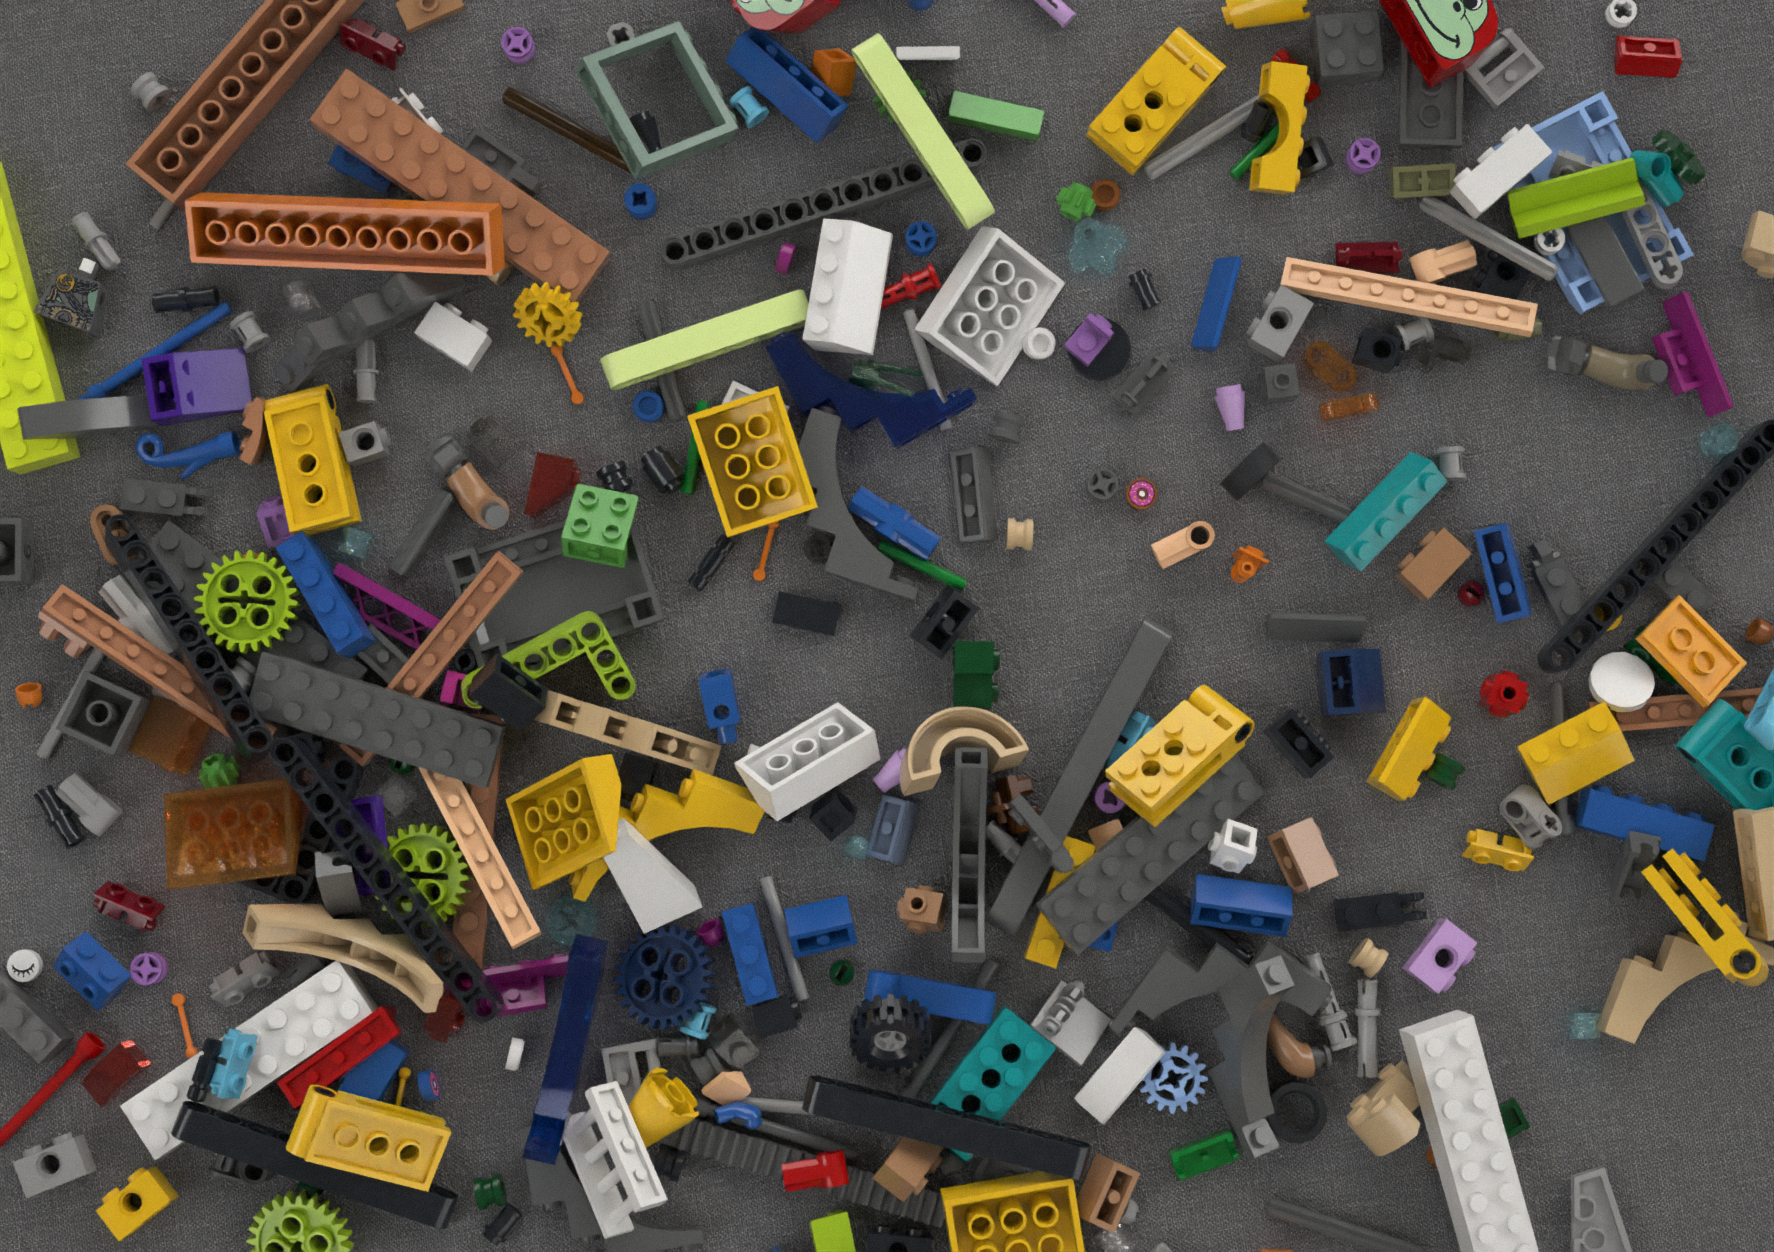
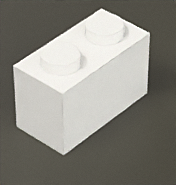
M434 302L414 333L422 341L472 372L492 343L491 338L486 334L489 329L474 319L468 323L460 317L462 312L447 302L444 307Z

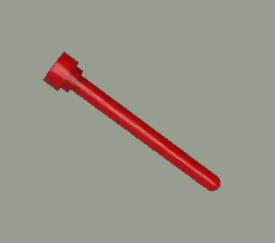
M87 1031L77 1041L76 1052L5 1124L0 1130V1148L86 1060L96 1059L106 1049L104 1042L97 1035Z

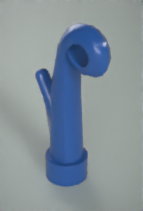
M235 431L221 433L216 438L163 454L164 449L161 438L154 433L141 435L135 444L138 457L145 464L152 467L166 468L188 465L180 475L182 479L188 478L196 470L214 460L241 454L240 441ZM148 442L153 443L155 446L153 454L149 453L146 449Z

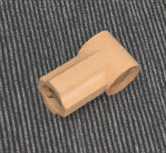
M1468 240L1437 251L1435 248L1429 249L1409 258L1416 280L1429 284H1437L1445 280L1447 276L1471 269L1477 265L1474 247Z
M1197 521L1150 546L1163 570L1199 551L1205 550L1214 541L1215 533L1210 524L1204 521ZM1194 528H1202L1207 532L1208 538L1205 544L1198 545L1192 541L1191 532Z

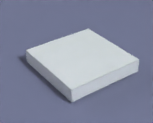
M960 46L896 47V58L898 60H958L960 58Z

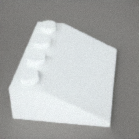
M981 227L914 331L942 352L993 385L998 386L1022 350L1025 334L1037 327L1065 282L1000 229Z

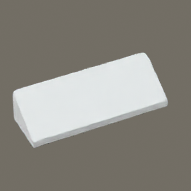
M1134 1027L1075 1096V1100L1100 1123L1105 1124L1166 1052L1145 1030Z

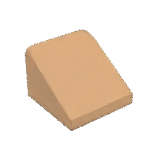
M1117 818L1088 830L1091 841L1096 846L1095 850L1098 851L1123 828L1120 820Z
M733 1071L721 1072L705 1085L701 1091L703 1095L724 1106L743 1100L751 1093V1088L742 1072Z

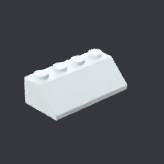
M823 218L803 340L813 350L873 355L893 238L892 233L852 220Z
M837 702L736 761L735 767L759 807L776 821H779L879 761L880 754L875 730Z

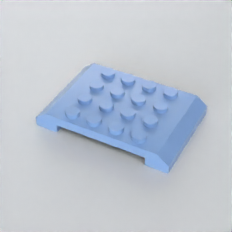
M1603 91L1532 127L1553 152L1511 190L1552 179L1548 176L1559 150L1565 152L1567 149L1569 152L1585 157V163L1590 165L1592 161L1605 165L1630 157L1632 152L1615 123L1618 117ZM1501 143L1493 147V149L1496 151L1504 143ZM1650 193L1680 262L1692 257L1694 254L1679 227L1674 230L1662 206L1658 204ZM1637 211L1633 215L1634 220L1638 224L1645 225L1651 221L1649 214L1645 211ZM1618 212L1605 216L1640 281L1644 282L1650 279V275L1622 213ZM1568 226L1561 228L1566 237L1563 247L1554 255L1543 256L1558 266L1559 269L1555 278L1569 304L1579 314H1582L1605 302L1570 238L1566 230ZM1546 233L1543 234L1546 238L1543 243L1548 247L1553 244V247H1556L1553 243L1555 236L1550 234L1547 237ZM1652 238L1646 241V247L1651 252L1656 253L1663 250V244L1660 240ZM1665 256L1664 258L1661 259V263H1662V265H1663V269H1662L1661 272H1663V271L1666 270V269H1665V266H1664V264H1663V262H1664L1665 258L1668 257V256Z

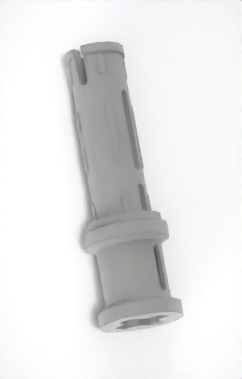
M1319 952L1300 958L1302 965L1331 986ZM1333 989L1330 992L1332 1000L1325 1010L1320 1012L1322 1016L1319 1017L1320 1026L1325 1027L1331 1043L1329 1046L1331 1052L1357 1043L1356 1037L1351 1036L1345 1020L1347 1013L1340 1009Z

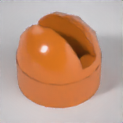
M24 683L15 688L16 699L19 705L24 708H28V704H32L33 708H35L43 699L42 686L39 683Z

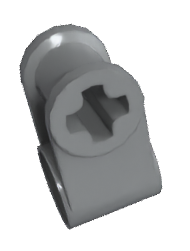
M1523 784L1518 786L1500 804L1502 816L1517 832L1522 842L1531 849L1541 847L1544 840L1549 837L1555 838L1562 832V824L1558 816L1550 810L1539 793L1529 785Z

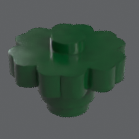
M1662 129L1652 138V144L1658 150L1657 152L1666 153L1669 156L1671 170L1677 179L1681 177L1690 184L1692 182L1697 184L1706 176V170L1700 164V160L1695 155L1693 149L1676 135Z

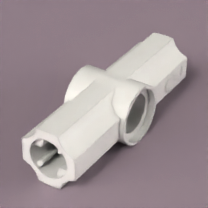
M122 575L110 579L102 586L99 594L119 616L120 619L118 621L170 657L173 658L177 655L139 595Z

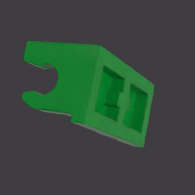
M1225 1128L1168 1150L1167 1153L1178 1181L1186 1180L1238 1160L1240 1155L1233 1143L1234 1138L1231 1131Z

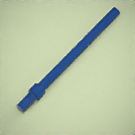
M224 301L102 383L96 382L86 389L87 393L76 400L108 397L107 394L143 371L141 358L171 353L233 312V310Z

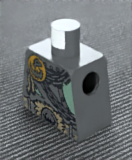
M82 258L76 274L59 269L35 307L34 313L49 321L99 338L109 296V289L95 281L101 265L92 260Z

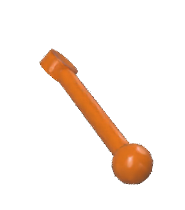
M554 344L550 351L552 355L556 356L572 392L571 400L575 405H581L584 402V396L578 392L562 356V347Z
M779 521L767 525L769 529L758 569L753 573L756 581L761 582L766 577L764 568L774 531L779 527Z
M181 993L173 995L172 1003L178 1009L187 1046L185 1055L190 1059L198 1054V1050L193 1047L185 1014L184 1004L186 997Z

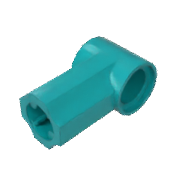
M1636 150L1630 155L1629 158H1634L1636 163L1637 178L1643 182L1660 206L1668 207L1681 199L1684 194L1682 191L1683 186L1672 172L1671 160L1666 153Z

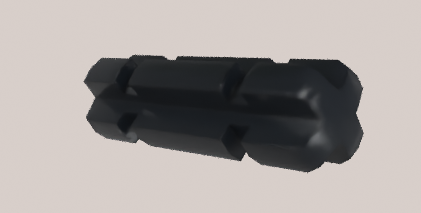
M725 534L719 536L715 542L716 546L714 548L711 547L697 567L699 569L697 573L694 572L688 580L689 585L698 591H702L708 584L707 579L713 577L726 557L724 555L726 553L729 554L735 546V542Z
M207 1038L202 1048L204 1054L200 1055L192 1077L194 1083L189 1086L186 1095L189 1100L200 1103L205 1101L208 1093L206 1087L210 1084L215 1065L219 1061L216 1058L219 1055L222 1041L215 1038Z

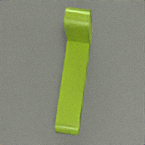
M592 611L582 612L502 655V657L527 675L536 679L586 652L612 698L616 700L628 699L633 695L636 687L631 671L602 619ZM587 623H595L598 625V628L593 634L586 635L581 632L583 626ZM560 638H566L570 641L568 647L563 650H557L553 647L555 641ZM603 650L613 652L611 658L607 661L597 660L598 653ZM530 654L541 656L540 662L536 665L526 664L525 659ZM484 666L467 674L461 682L463 700L472 708H482L469 696L470 694L467 691L471 687L473 676ZM617 677L627 678V683L623 687L615 688L612 686L613 680Z

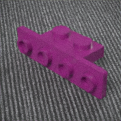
M1685 291L1663 301L1662 305L1672 330L1652 337V341L1660 360L1664 361L1667 365V378L1674 396L1696 389L1708 417L1733 408V402L1689 293Z
M555 954L548 957V959L539 961L521 960L515 965L503 967L491 965L482 971L504 999L503 1011L497 1016L500 1017L547 1009L545 979L576 974V966L571 956ZM465 972L460 976L461 984L466 988H471L473 984L472 977ZM447 987L449 993H450L451 995H454V994L450 991V989ZM486 998L481 999V1009L484 1013L491 1014L493 1010L491 1001Z

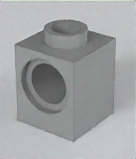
M375 421L339 432L347 462L353 467L390 456L387 447L392 445L386 427L381 428ZM366 436H373V447L369 450H362L360 446L362 439Z

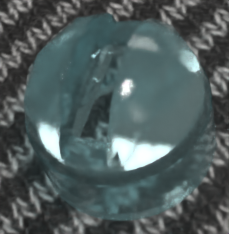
M855 835L846 840L841 851L865 861L869 851V844L863 836Z

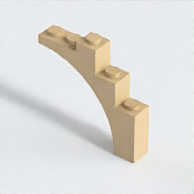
M321 903L248 906L242 934L253 950H282L305 953L354 966L379 977L399 989L412 999L424 1013L436 1012L439 999L443 996V982L435 974L426 958L407 934L381 935L370 919H333Z
M1734 912L1740 918V914ZM1708 913L1703 927L1716 941L1725 933ZM1741 921L1743 924L1738 927L1766 963L1774 966V948L1764 944L1765 940L1750 936L1749 932L1746 933L1749 924ZM1679 931L1677 936L1665 935L1653 968L1654 962L1637 955L1634 956L1633 960L1622 958L1596 1030L1635 1044L1646 1020L1662 1000L1681 984L1701 973L1718 967L1699 943L1695 944L1696 940L1693 936Z

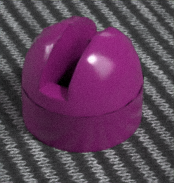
M718 919L708 920L697 929V935L706 946L715 947L724 940V928Z

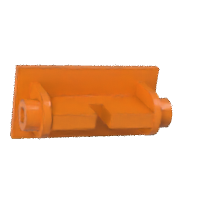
M1247 545L1246 548L1240 546L1231 554V557L1236 559L1230 572L1232 580L1236 583L1247 581L1257 570L1267 565L1269 560L1263 558L1264 553L1255 547Z

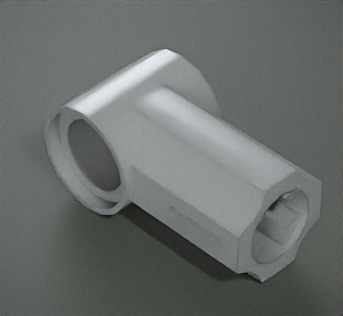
M73 773L70 777L66 778L56 791V794L80 816V822L99 837L123 813L114 801L103 794L100 795L78 773Z

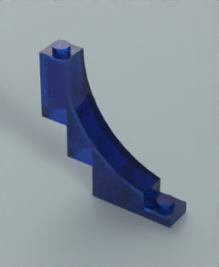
M782 332L774 336L770 340L771 345L765 348L805 416L810 414L811 408L818 410L820 406L833 402L851 433L878 418L896 449L903 447L978 403V399L971 388L964 390L961 387L947 395L948 401L943 403L935 389L900 394L873 391L853 385L838 378L816 362L804 349L793 332L788 335L786 332Z
M576 934L568 958L565 984L553 1042L533 1113L532 1126L523 1151V1158L552 1165L556 1163L578 1096L581 1069L589 1048L593 1017L601 995L608 941Z

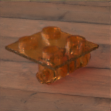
M156 695L129 752L163 766L162 768L170 772H176L187 777L211 725L186 708L179 706L177 702Z

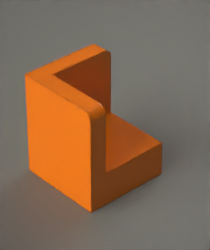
M840 48L815 50L811 72L837 96H849L852 90L857 63L853 57Z

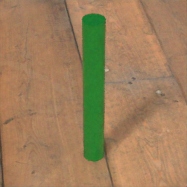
M1279 122L1229 171L1232 178L1238 180L1251 167L1252 159L1261 157L1277 141Z
M698 400L695 413L709 409L710 403ZM693 432L691 433L684 472L686 476L683 478L684 485L681 489V493L693 495L700 460Z
M884 540L881 541L877 549L882 554L958 590L963 591L967 579L925 561Z

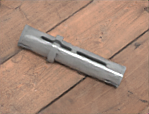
M1357 979L1358 1008H1355V1015L1358 1016L1357 1076L1378 1077L1377 1016L1381 1015V1009L1377 1008L1378 980Z

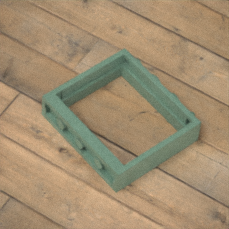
M679 21L582 57L577 67L576 74L635 180L728 143L738 130L735 115L732 111L728 110L722 99V92L719 86L713 83L708 74L704 59L698 56L693 47L690 34L683 29ZM670 43L716 128L648 154L601 68Z

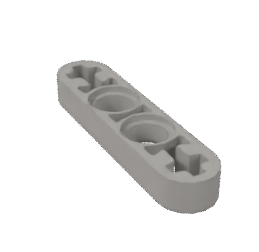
M1638 178L1646 205L1622 211L1621 213L1652 282L1661 289H1671L1677 285L1682 277V264L1648 189ZM1645 211L1651 218L1650 223L1645 225L1638 224L1634 220V213ZM1652 238L1660 240L1663 244V250L1656 253L1651 252L1646 247V241ZM1665 256H1668L1663 262L1667 271L1673 270L1674 272L1671 279L1667 275H1660L1663 269L1661 259Z

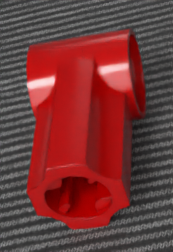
M844 1150L827 1151L816 1154L814 1158L782 1163L786 1192L805 1190L818 1186L821 1188H832L849 1183Z

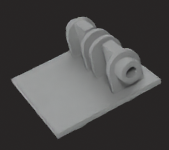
M1061 980L1030 1027L1081 1067L1111 1019L1083 997L1085 986L1082 982L1075 980L1066 984Z

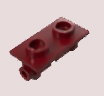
M349 18L346 24L340 23L341 45L352 52H357L372 59L380 66L396 70L397 55L401 57L406 49V45L402 44L401 39L384 31L376 39L373 36L376 34L377 28L361 21L359 18Z
M1398 242L1335 243L1336 266L1370 273H1399L1402 248H1398Z
M107 881L93 894V897H96L93 907L98 908L97 911L99 913L120 920L123 913L127 912L128 915L125 923L143 932L147 930L154 931L158 920L154 918L165 909L164 905L155 902L153 898L136 894L118 883Z

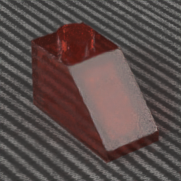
M537 452L524 513L528 518L536 519L572 495L573 487H576L581 479V469L577 468L578 463L575 459Z
M132 1040L121 1042L95 1064L81 1084L101 1107H104L152 1063Z

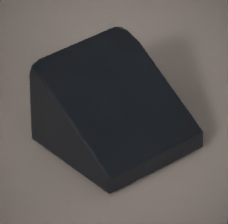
M1313 137L1304 142L1301 156L1298 157L1297 169L1300 170V179H1304L1334 165L1321 137Z

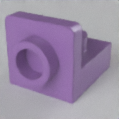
M1089 313L1080 327L1064 344V348L1088 367L1111 340L1114 334L1110 329L1112 325L1101 315L1098 314L1095 317Z
M272 496L263 500L257 511V517L268 549L277 547L296 535L289 531L281 496Z

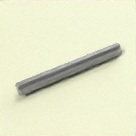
M1258 94L1150 160L1144 165L1145 173L1151 180L1155 179L1234 131L1243 123H1246L1254 101L1263 99L1259 98Z
M1427 196L1421 201L1419 208L1425 213L1545 280L1551 281L1557 274L1559 268L1556 264L1437 198Z

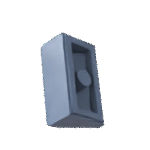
M883 794L866 856L902 866L906 858L920 805Z

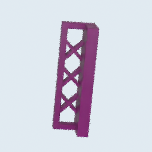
M338 563L333 571V574L338 576L342 583L345 580L354 585L357 598L352 599L354 604L359 603L361 610H357L365 621L415 649H418L421 645L418 632L429 628L433 630L441 621L438 617L341 563ZM361 590L367 592L370 595L362 596ZM373 598L381 600L385 613L373 617L368 615L364 601ZM388 605L397 610L389 612ZM401 613L408 615L412 629L402 632L396 631L393 627L391 616ZM386 618L388 625L380 622L379 620ZM415 620L424 625L416 627ZM413 633L415 641L405 635Z

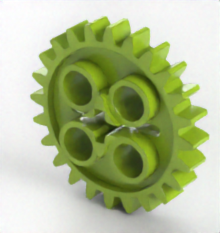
M248 550L246 558L239 551H235L233 561L226 555H223L224 565L220 567L212 562L211 565L215 572L212 575L203 572L202 575L208 582L207 584H197L196 586L203 591V595L194 597L195 601L202 604V607L194 610L197 615L205 616L199 623L203 628L210 626L206 632L208 637L213 638L217 636L215 644L223 646L227 642V650L234 652L238 645L240 652L243 654H247L250 645L256 653H260L261 643H264L270 649L273 648L271 640L273 637L283 641L284 639L280 631L282 629L287 631L293 630L287 623L288 619L298 620V616L291 612L292 608L301 607L299 602L292 600V597L300 594L297 588H290L295 583V580L292 576L285 577L289 571L285 565L277 569L279 560L275 557L267 563L268 555L264 552H261L256 559L255 552L252 550ZM233 578H238V589L228 593L226 589L227 583ZM269 579L271 581L270 590L265 594H259V584L263 580ZM249 596L256 601L275 600L276 603L273 606L248 603L247 607L237 602L222 604L220 599L230 598L245 601L248 600ZM235 609L237 613L236 620L226 625L224 622L226 612ZM262 611H267L269 613L268 621L262 626H257L256 616Z
M422 823L420 828L416 824H410L409 832L406 829L399 828L397 830L399 838L396 836L387 837L391 845L388 847V850L404 871L443 873L448 875L447 880L411 878L443 921L447 922L446 913L449 915L458 914L454 906L455 904H466L461 894L471 893L472 891L464 886L465 881L474 880L473 876L466 874V870L470 869L468 863H464L463 859L465 857L462 851L458 850L460 847L457 841H451L453 838L452 832L445 831L442 834V826H434L431 829L430 824ZM408 851L411 852L413 858L410 866H407L405 863V855ZM437 853H440L443 859L442 865L439 868L436 867L434 862ZM390 873V876H391V885H392L393 876H392V874ZM435 885H438L440 888V896L437 900L432 896V890ZM403 896L401 906L405 911L410 912L413 908V902L409 897L405 898ZM383 905L382 910L388 911L387 908ZM423 921L421 924V927L424 926V923L427 927H432L431 924L426 921Z
M302 1190L297 1198H295L292 1191H289L284 1196V1199L278 1194L272 1200V1203L267 1201L261 1208L262 1211L259 1210L253 1218L255 1221L248 1229L253 1234L247 1239V1243L255 1245L249 1252H349L354 1243L347 1239L353 1231L343 1229L348 1219H338L336 1217L340 1208L337 1207L330 1210L328 1208L330 1199H326L321 1204L318 1202V1193H315L311 1199H307L305 1190ZM290 1217L297 1219L300 1225H295L291 1222ZM317 1235L323 1236L328 1243L321 1242ZM273 1242L279 1243L284 1250L277 1249Z

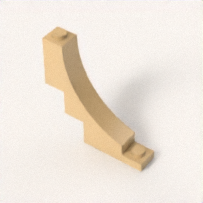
M549 690L545 709L533 719L713 775L722 747L721 745Z

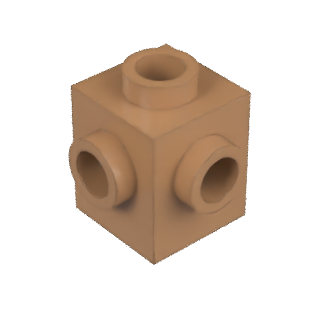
M918 885L916 889L906 887L904 897H900L898 901L897 915L900 916V920L910 932L916 934H926V931L943 933L949 902L943 893L935 892V889L923 885Z

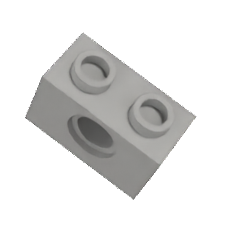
M1283 285L1278 288L1276 293L1270 290L1261 305L1266 311L1261 319L1254 318L1246 334L1251 336L1246 345L1279 363L1285 356L1314 303ZM1270 317H1281L1285 327L1283 329H1275L1270 324Z
M71 1132L52 1139L54 1146L43 1150L40 1144L22 1151L23 1158L14 1161L13 1164L26 1199L97 1170L84 1134L73 1138ZM51 1155L59 1160V1169L57 1171L52 1170L49 1166L48 1161Z

